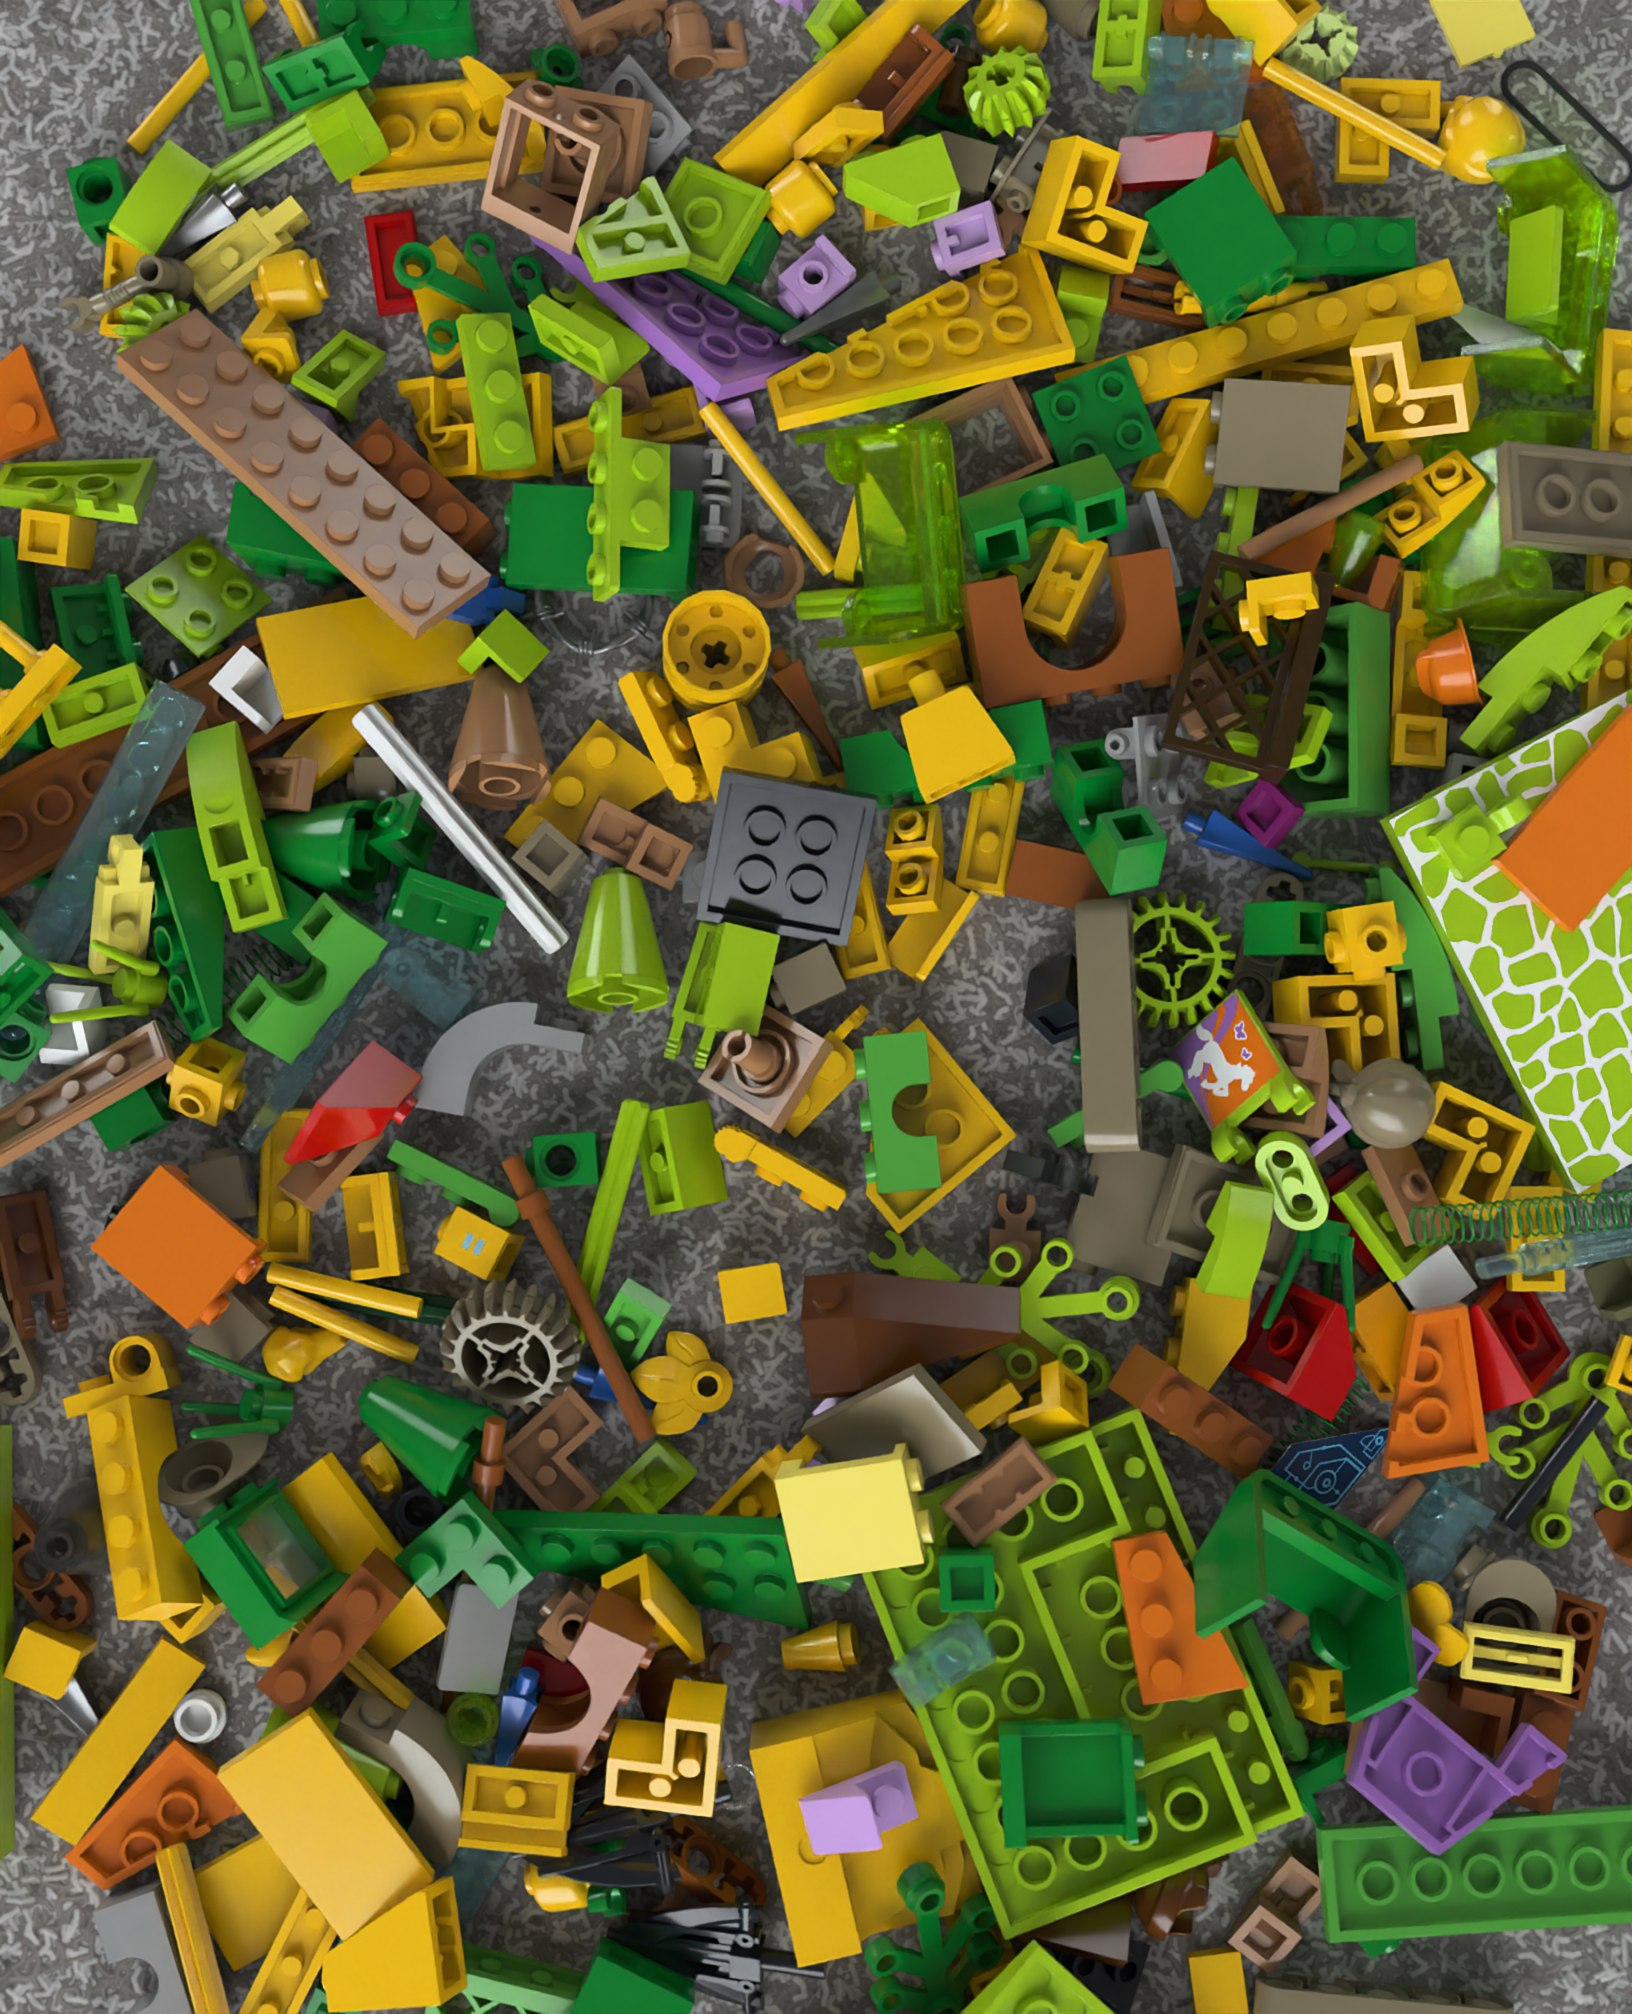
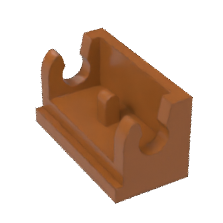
M916 23L908 30L906 36L858 95L851 100V102L861 104L865 110L882 111L884 133L877 138L883 144L889 146L953 69L954 55Z
M1015 836L1004 894L1075 910V904L1078 900L1109 898L1108 891L1083 851Z

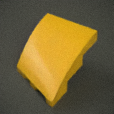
M541 372L521 374L537 463L529 469L482 470L466 377L443 379L430 376L398 381V390L401 396L410 400L411 407L418 421L414 427L420 441L427 447L428 460L431 466L445 479L554 478L551 375Z

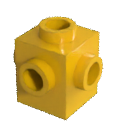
M1394 901L1326 912L1329 932L1324 935V950L1328 962L1334 964L1335 974L1353 972L1354 982L1387 977L1385 967L1403 964L1402 953L1406 950V934L1403 925L1397 922Z
M210 1037L201 1042L191 1043L184 1053L176 1058L177 1062L174 1064V1069L167 1074L166 1083L171 1085L168 1108L216 1127L228 1110L235 1112L239 1108L245 1097L247 1083L242 1082L246 1052Z

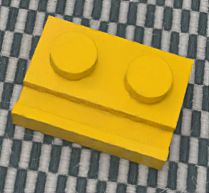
M478 1763L467 1764L461 1813L463 1827L462 1836L458 1839V1847L555 1857L566 1856L568 1852V1847L566 1846L567 1830H570L575 1773Z

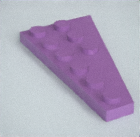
M528 234L533 243L544 248L563 265V269L569 275L582 282L596 295L597 300L601 304L611 308L629 325L632 331L641 335L661 353L663 359L669 365L681 371L697 386L701 394L712 399L714 402L767 388V378L813 354L805 349L799 356L779 344L782 334L766 325L760 329L738 319L739 310L737 307L674 269L669 270L667 275L662 272H654L594 283L579 249L572 255H569Z

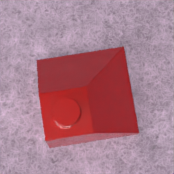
M372 1040L316 1102L283 1160L293 1165L378 1137L392 1120L401 1125L419 1102L412 1094L423 1076Z
M1506 1271L1469 1309L1483 1414L1533 1398L1571 1354L1534 1291L1506 1290Z
M1291 1282L1271 1328L1264 1329L1262 1327V1320L1277 1287L1270 1284L1247 1328L1245 1341L1228 1365L1332 1422L1356 1377L1346 1309L1335 1301Z

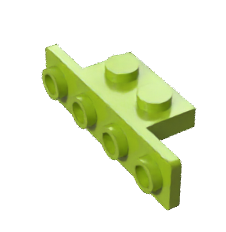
M610 386L592 403L588 417L589 431L595 433L594 452L591 454L588 463V480L590 483H594V502L590 505L587 517L588 532L593 534V553L590 555L587 564V581L589 585H593V601L605 602L620 589V546L663 551L669 546L670 445L621 437L622 389Z

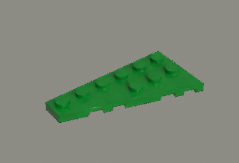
M493 1509L492 1514L542 1570L601 1583L602 1575L647 1553L691 1604L810 1630L812 1608L805 1583H797L783 1518Z

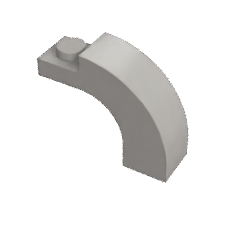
M508 1002L480 1009L464 1017L449 1028L431 1049L420 1072L423 1078L415 1091L414 1097L419 1100L415 1107L471 1117L479 1078L487 1064L498 1054L518 1046H536L586 1056L590 1036L578 1032L579 1022L549 1017L548 1026L541 1025L544 1007L538 1003Z

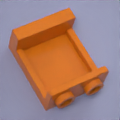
M159 1165L90 1248L184 1328L198 1327L204 1322L210 1326L222 1316L231 1304V1301L226 1296L238 1282L245 1285L262 1268L265 1260L260 1256L269 1244L262 1238L255 1239L189 1185L187 1182L191 1177L177 1165Z

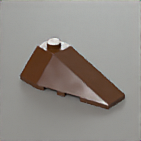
M862 1272L804 1276L801 1327L810 1395L812 1399L855 1396L918 1363L926 1370L925 1367L952 1357L963 1360L1021 1339L1020 1288Z

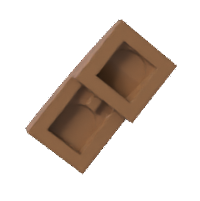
M601 796L598 797L577 839L578 844L623 865L625 869L670 891L694 847L690 842Z
M1289 1846L1243 1908L1227 1935V1942L1269 1975L1301 1940V1925L1321 1903L1319 1868L1293 1847Z

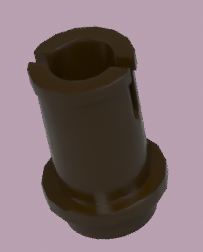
M955 45L949 49V52L954 55V67L942 81L935 110L943 116L960 119L966 116L968 110L963 86L969 79L968 69L981 66L978 61L979 55L977 51L967 46Z

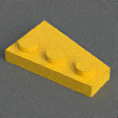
M597 719L551 776L550 794L535 805H532L531 801L503 837L519 849L545 819L577 847H580L582 845L577 843V839L599 796L633 813L641 805L669 788L662 773L658 771L653 761Z

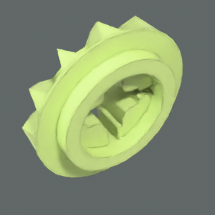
M1328 2L1321 6L1322 9L1279 53L1282 62L1320 83L1332 81L1344 74L1353 63L1359 48L1356 40L1358 27L1351 26L1347 20L1346 11L1338 13L1330 9ZM1314 29L1318 31L1320 37L1329 36L1331 38L1325 48V52L1321 50L1318 43H1308Z

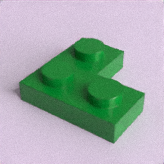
M471 1490L394 1558L396 1563L428 1599L464 1569L498 1609L530 1583L542 1570Z

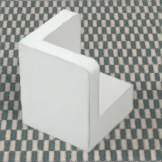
M243 645L209 684L267 735L282 719L283 715L269 669L254 653Z
M51 983L45 991L50 1015L70 1010L103 1007L99 987ZM106 1019L52 1023V1036L39 1051L41 1063L75 1066L99 1052L108 1034Z
M1448 1244L1440 1245L1406 1278L1396 1281L1413 1306L1408 1311L1454 1304L1478 1288Z

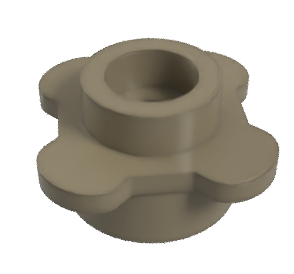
M1473 1541L1451 1562L1446 1572L1456 1580L1454 1586L1461 1592H1464L1471 1587L1475 1576L1494 1560L1497 1553L1488 1547L1482 1549Z

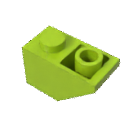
M941 133L929 137L924 135L911 136L902 141L896 148L880 153L876 151L862 152L853 157L849 163L843 164L842 189L846 198L908 228L957 212L961 189Z

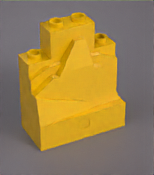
M906 1686L752 1723L749 1753L798 1968L862 1953V1941L871 1934L916 1924L915 1912L907 1908L897 1891L899 1876L906 1868L915 1863H931L945 1884V1901L938 1910L939 1918L954 1915L955 1910L961 1909L969 1897L983 1893L981 1877ZM895 1760L902 1763L905 1767L918 1818L879 1833L883 1846L880 1849L815 1855L812 1852L798 1799Z

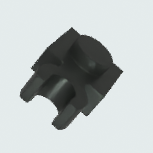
M1031 1146L1028 1155L1008 1149L1002 1167L1004 1170L1092 1197L1099 1177L1058 1164L1060 1154L1035 1146Z

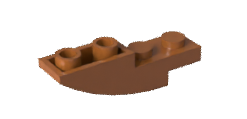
M1554 1589L1556 1592V1614L1551 1633L1573 1636L1575 1639L1572 1693L1567 1694L1515 1686L1512 1696L1515 1698V1704L1507 1742L1520 1722L1530 1723L1566 1753L1575 1710L1584 1711L1608 1607L1559 1589ZM1548 1647L1547 1654L1562 1656V1649ZM1541 1667L1535 1675L1560 1678L1561 1669ZM1563 1763L1555 1769L1545 1771L1532 1781L1533 1786L1519 1796L1513 1795L1507 1801L1533 1811L1552 1813Z

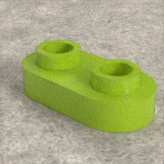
M1275 1131L1266 1135L1258 1145L1255 1167L1263 1186L1270 1188L1274 1193L1273 1208L1277 1217L1284 1225L1294 1230L1308 1231L1319 1227L1327 1218L1330 1196L1309 1146L1303 1138L1289 1131ZM1278 1150H1285L1290 1152L1292 1156L1289 1158L1279 1157L1275 1152ZM1306 1194L1311 1200L1300 1201L1295 1195Z

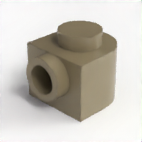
M361 748L359 750V757H354V770H350L347 775V790L351 801L374 799L381 803L388 797H395L406 793L405 785L373 748Z

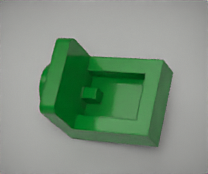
M412 790L384 799L374 811V823L367 842L397 867H411L424 872L438 831L417 814L423 799L416 790Z
M1336 1736L1330 1740L1326 1737H1319L1309 1741L1310 1750L1307 1759L1297 1762L1290 1761L1285 1764L1304 1813L1308 1814L1315 1825H1322L1326 1820L1313 1794L1347 1776L1343 1773L1347 1748Z

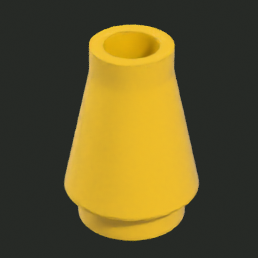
M840 1618L797 1636L784 1638L781 1642L783 1663L787 1671L803 1669L848 1672L849 1666L859 1665L861 1662L860 1641L854 1622L842 1623Z

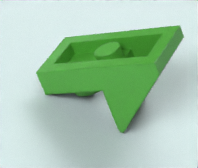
M627 1278L602 1322L626 1371L631 1374V1371L637 1367L670 1313L672 1304L659 1297L651 1289L643 1287L632 1279Z

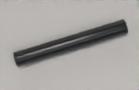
M1594 1395L1589 1397L1498 1519L1515 1532L1518 1530L1610 1408L1608 1405Z

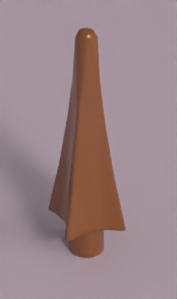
M784 647L776 649L770 653L769 663L775 672L770 675V681L810 730L836 771L839 773L844 772L842 755L824 720L801 658L792 663Z

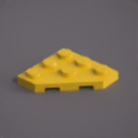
M919 1017L900 1033L926 1030L931 1083L909 1086L902 1089L893 1101L892 1117L897 1127L910 1136L936 1135L942 1188L878 1194L876 1183L866 1184V1196L898 1234L1017 1136ZM872 1136L870 1138L869 1152H873Z

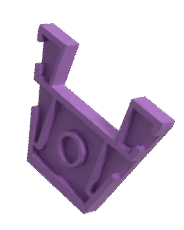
M1411 1624L1419 1683L1441 1649ZM1410 1695L1364 1718L1346 1781L1430 1853L1440 1855L1492 1816L1491 1812L1513 1795L1519 1796L1533 1786L1532 1781L1545 1771L1555 1769L1561 1765L1568 1755L1530 1723L1520 1722L1492 1764Z

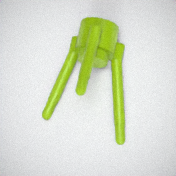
M92 940L90 942V947L93 950L128 967L126 969H118L115 974L94 975L88 968L47 961L55 970L53 973L111 984L114 997L121 999L123 1003L122 1005L53 1013L49 1017L52 1023L77 1022L127 1015L146 1018L149 1015V1009L159 1008L166 997L168 981L165 972L159 969V962L142 960L99 940Z

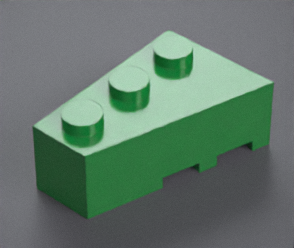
M235 481L226 543L252 570H255L254 574L256 576L272 581H285L286 574L305 576L304 581L306 583L325 588L335 587L336 580L351 582L264 501L254 496L244 483ZM354 585L355 589L361 591L356 585Z

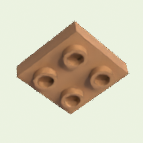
M555 85L558 94L580 105H589L597 108L604 114L605 118L621 126L600 203L611 204L620 197L627 200L639 191L642 181L653 103L642 99ZM549 128L541 189L552 194L579 198L591 149Z
M765 1004L758 1037L746 1034L743 1030L728 1032L697 1082L780 1134L834 1048V1045Z

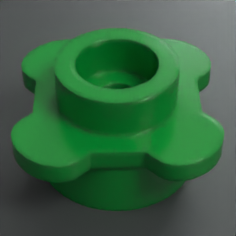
M553 44L545 50L536 48L532 51L529 61L536 68L538 81L546 82L554 88L555 85L583 89L584 82L578 76L580 62L576 53L571 48L562 44ZM552 69L559 70L561 75H555Z

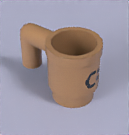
M694 1L677 2L669 6L664 12L665 25L663 26V33L668 55V68L670 75L674 79L686 81L708 77L716 69H740L748 64L749 53L744 26L741 21L732 20L724 25L727 48H714L709 20L704 16L703 7L699 3Z

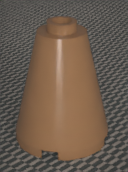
M497 663L487 666L475 676L447 776L448 790L451 794L454 789L461 793V802L469 806L485 810H516L517 801L532 797V805H535L544 800L550 794L551 772L527 681L525 679L522 683L516 682Z

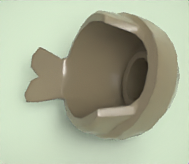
M1339 1058L1332 1063L1330 1072L1334 1079L1329 1080L1328 1096L1340 1098L1344 1114L1351 1124L1352 1130L1364 1142L1384 1149L1402 1148L1417 1141L1427 1132L1436 1113V1097L1428 1080L1414 1066L1405 1064L1401 1059L1386 1058L1371 1063L1362 1071L1356 1073L1345 1061Z

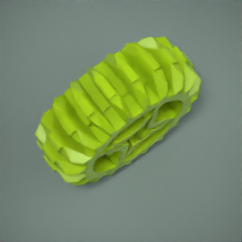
M1160 891L1155 895V908L1152 907L1150 901L1143 895L1136 899V908L1139 915L1132 910L1134 933L1141 925L1151 921H1155L1156 932L1153 934V946L1150 951L1135 955V972L1150 974L1156 981L1158 992H1161L1162 1001L1148 996L1136 985L1137 1018L1143 1010L1148 1011L1145 1021L1146 1026L1149 1028L1157 1026L1161 1014H1164V1023L1168 1030L1177 1028L1179 1012L1187 1025L1197 1023L1198 1018L1194 1006L1205 1015H1208L1214 1009V1005L1208 995L1219 1000L1225 999L1228 995L1226 989L1218 984L1217 980L1231 981L1235 978V972L1231 969L1223 968L1222 962L1236 959V951H1221L1220 944L1232 938L1231 932L1224 931L1216 936L1212 927L1220 923L1221 916L1216 913L1206 921L1200 916L1206 907V903L1202 900L1196 902L1190 911L1186 910L1188 899L1185 893H1179L1173 901V906L1170 907L1166 892ZM1171 921L1180 923L1190 929L1197 936L1204 950H1200V948H1187L1182 945L1178 940L1176 928H1172ZM1162 946L1167 948L1169 956H1177V959L1189 958L1171 967L1170 969L1173 972L1171 975L1167 973L1165 965L1156 964V962L1145 963L1143 961H1149L1162 954ZM1196 966H1206L1204 977L1197 990L1185 1000L1178 1001L1177 989L1181 988L1180 982L1183 971Z

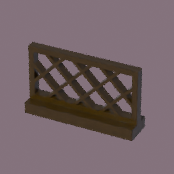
M1211 550L1160 747L1258 773V780L1278 784L1289 771L1337 575L1316 570L1313 578L1318 587L1319 608L1306 610L1304 616L1289 619L1286 629L1281 623L1283 619H1277L1273 615L1267 616V628L1271 627L1282 644V648L1278 655L1264 662L1249 639L1252 637L1250 632L1242 631L1239 621L1231 610V607L1238 604L1239 600L1247 599V589L1225 600L1214 583L1217 570L1219 568L1238 573L1245 586L1246 581L1254 580V578L1263 579L1297 574V572ZM1211 597L1216 606L1207 611ZM1221 613L1235 637L1213 649L1202 628L1204 622ZM1240 644L1254 668L1232 680L1218 655ZM1199 645L1204 654L1195 658ZM1209 661L1223 685L1201 697L1191 682L1190 675L1193 669ZM1277 664L1275 676L1273 677L1269 668ZM1259 674L1268 688L1270 696L1268 702L1251 710L1237 686ZM1228 692L1242 716L1220 728L1207 708L1206 703ZM1187 693L1192 702L1182 707L1185 694ZM1195 709L1211 732V734L1198 741L1175 736L1179 718ZM1265 713L1261 726L1256 717ZM1247 723L1258 740L1254 757L1235 752L1225 734ZM1215 740L1219 747L1208 744Z

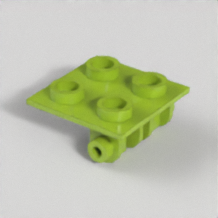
M202 534L125 587L126 592L195 653L199 659L206 658L208 660L224 652V647L220 644L222 640L267 608L273 601L266 592Z

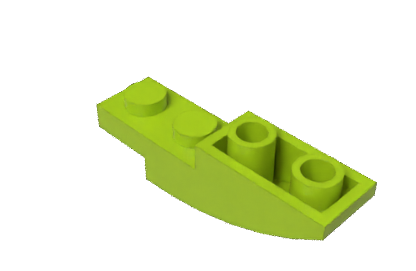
M1622 585L1595 595L1567 609L1519 642L1489 671L1477 685L1488 703L1459 738L1473 756L1491 759L1494 755H1500L1505 752L1516 737V728L1528 713L1533 714L1545 704L1551 693L1550 687L1554 682L1571 693L1580 682L1585 683L1595 675L1602 664L1603 653L1615 639H1623L1632 630V590Z
M232 721L187 735L188 775L197 827L211 881L219 882L233 932L241 933L288 919V913L261 822L266 821V817L238 722Z

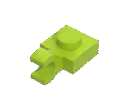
M1518 795L1513 799L1511 796H1507L1486 813H1483L1478 804H1472L1427 835V837L1455 878L1465 879L1507 848L1498 834L1520 823L1532 814L1533 811L1522 795Z

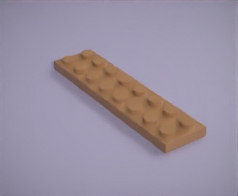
M198 309L192 310L117 354V369L415 640L488 587L491 576L489 572L261 366L253 363V359Z

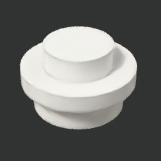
M196 1689L187 1693L174 1711V1724L178 1733L187 1741L197 1744L207 1743L215 1739L225 1728L228 1719V1710L224 1700L219 1694L209 1689Z

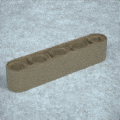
M1130 897L1078 900L1075 904L1083 1130L1087 1153L1141 1151L1143 1134L1134 928Z
M1264 1971L1258 1972L1255 1976L1253 2014H1514L1513 2003L1509 1999L1497 1994H1491L1490 1999L1475 1998L1476 1992L1438 1989V1994L1424 1993V1987L1386 1984V1989L1371 1987L1372 1982L1334 1979V1984L1319 1982L1320 1977L1283 1973L1282 1979L1267 1977L1268 1973Z

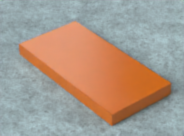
M1632 704L1627 705L1533 813L1505 843L1507 848L1490 860L1563 932H1573L1632 865Z

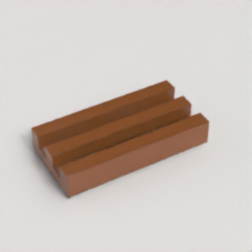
M1136 263L1133 273L1115 274L1106 309L1107 312L1194 333L1205 329L1206 324L1203 321L1202 313H1197V316L1189 314L1177 315L1173 310L1120 298L1123 295L1174 308V304L1181 303L1182 299H1174L1172 293L1125 284L1124 280L1126 276L1175 288L1178 281H1183L1178 273Z

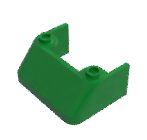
M1259 1469L1242 1479L1194 1557L1196 1635L1206 1638L1268 1603V1593L1309 1617L1310 1644L1313 1651L1320 1659L1342 1671L1345 1714L1348 1721L1356 1723L1418 1692L1419 1687L1406 1575L1402 1561L1396 1551L1384 1540L1266 1469Z

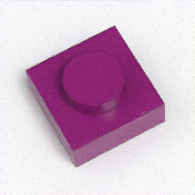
M1260 780L1233 815L1263 847L1276 849L1306 809L1279 782L1278 784H1273Z

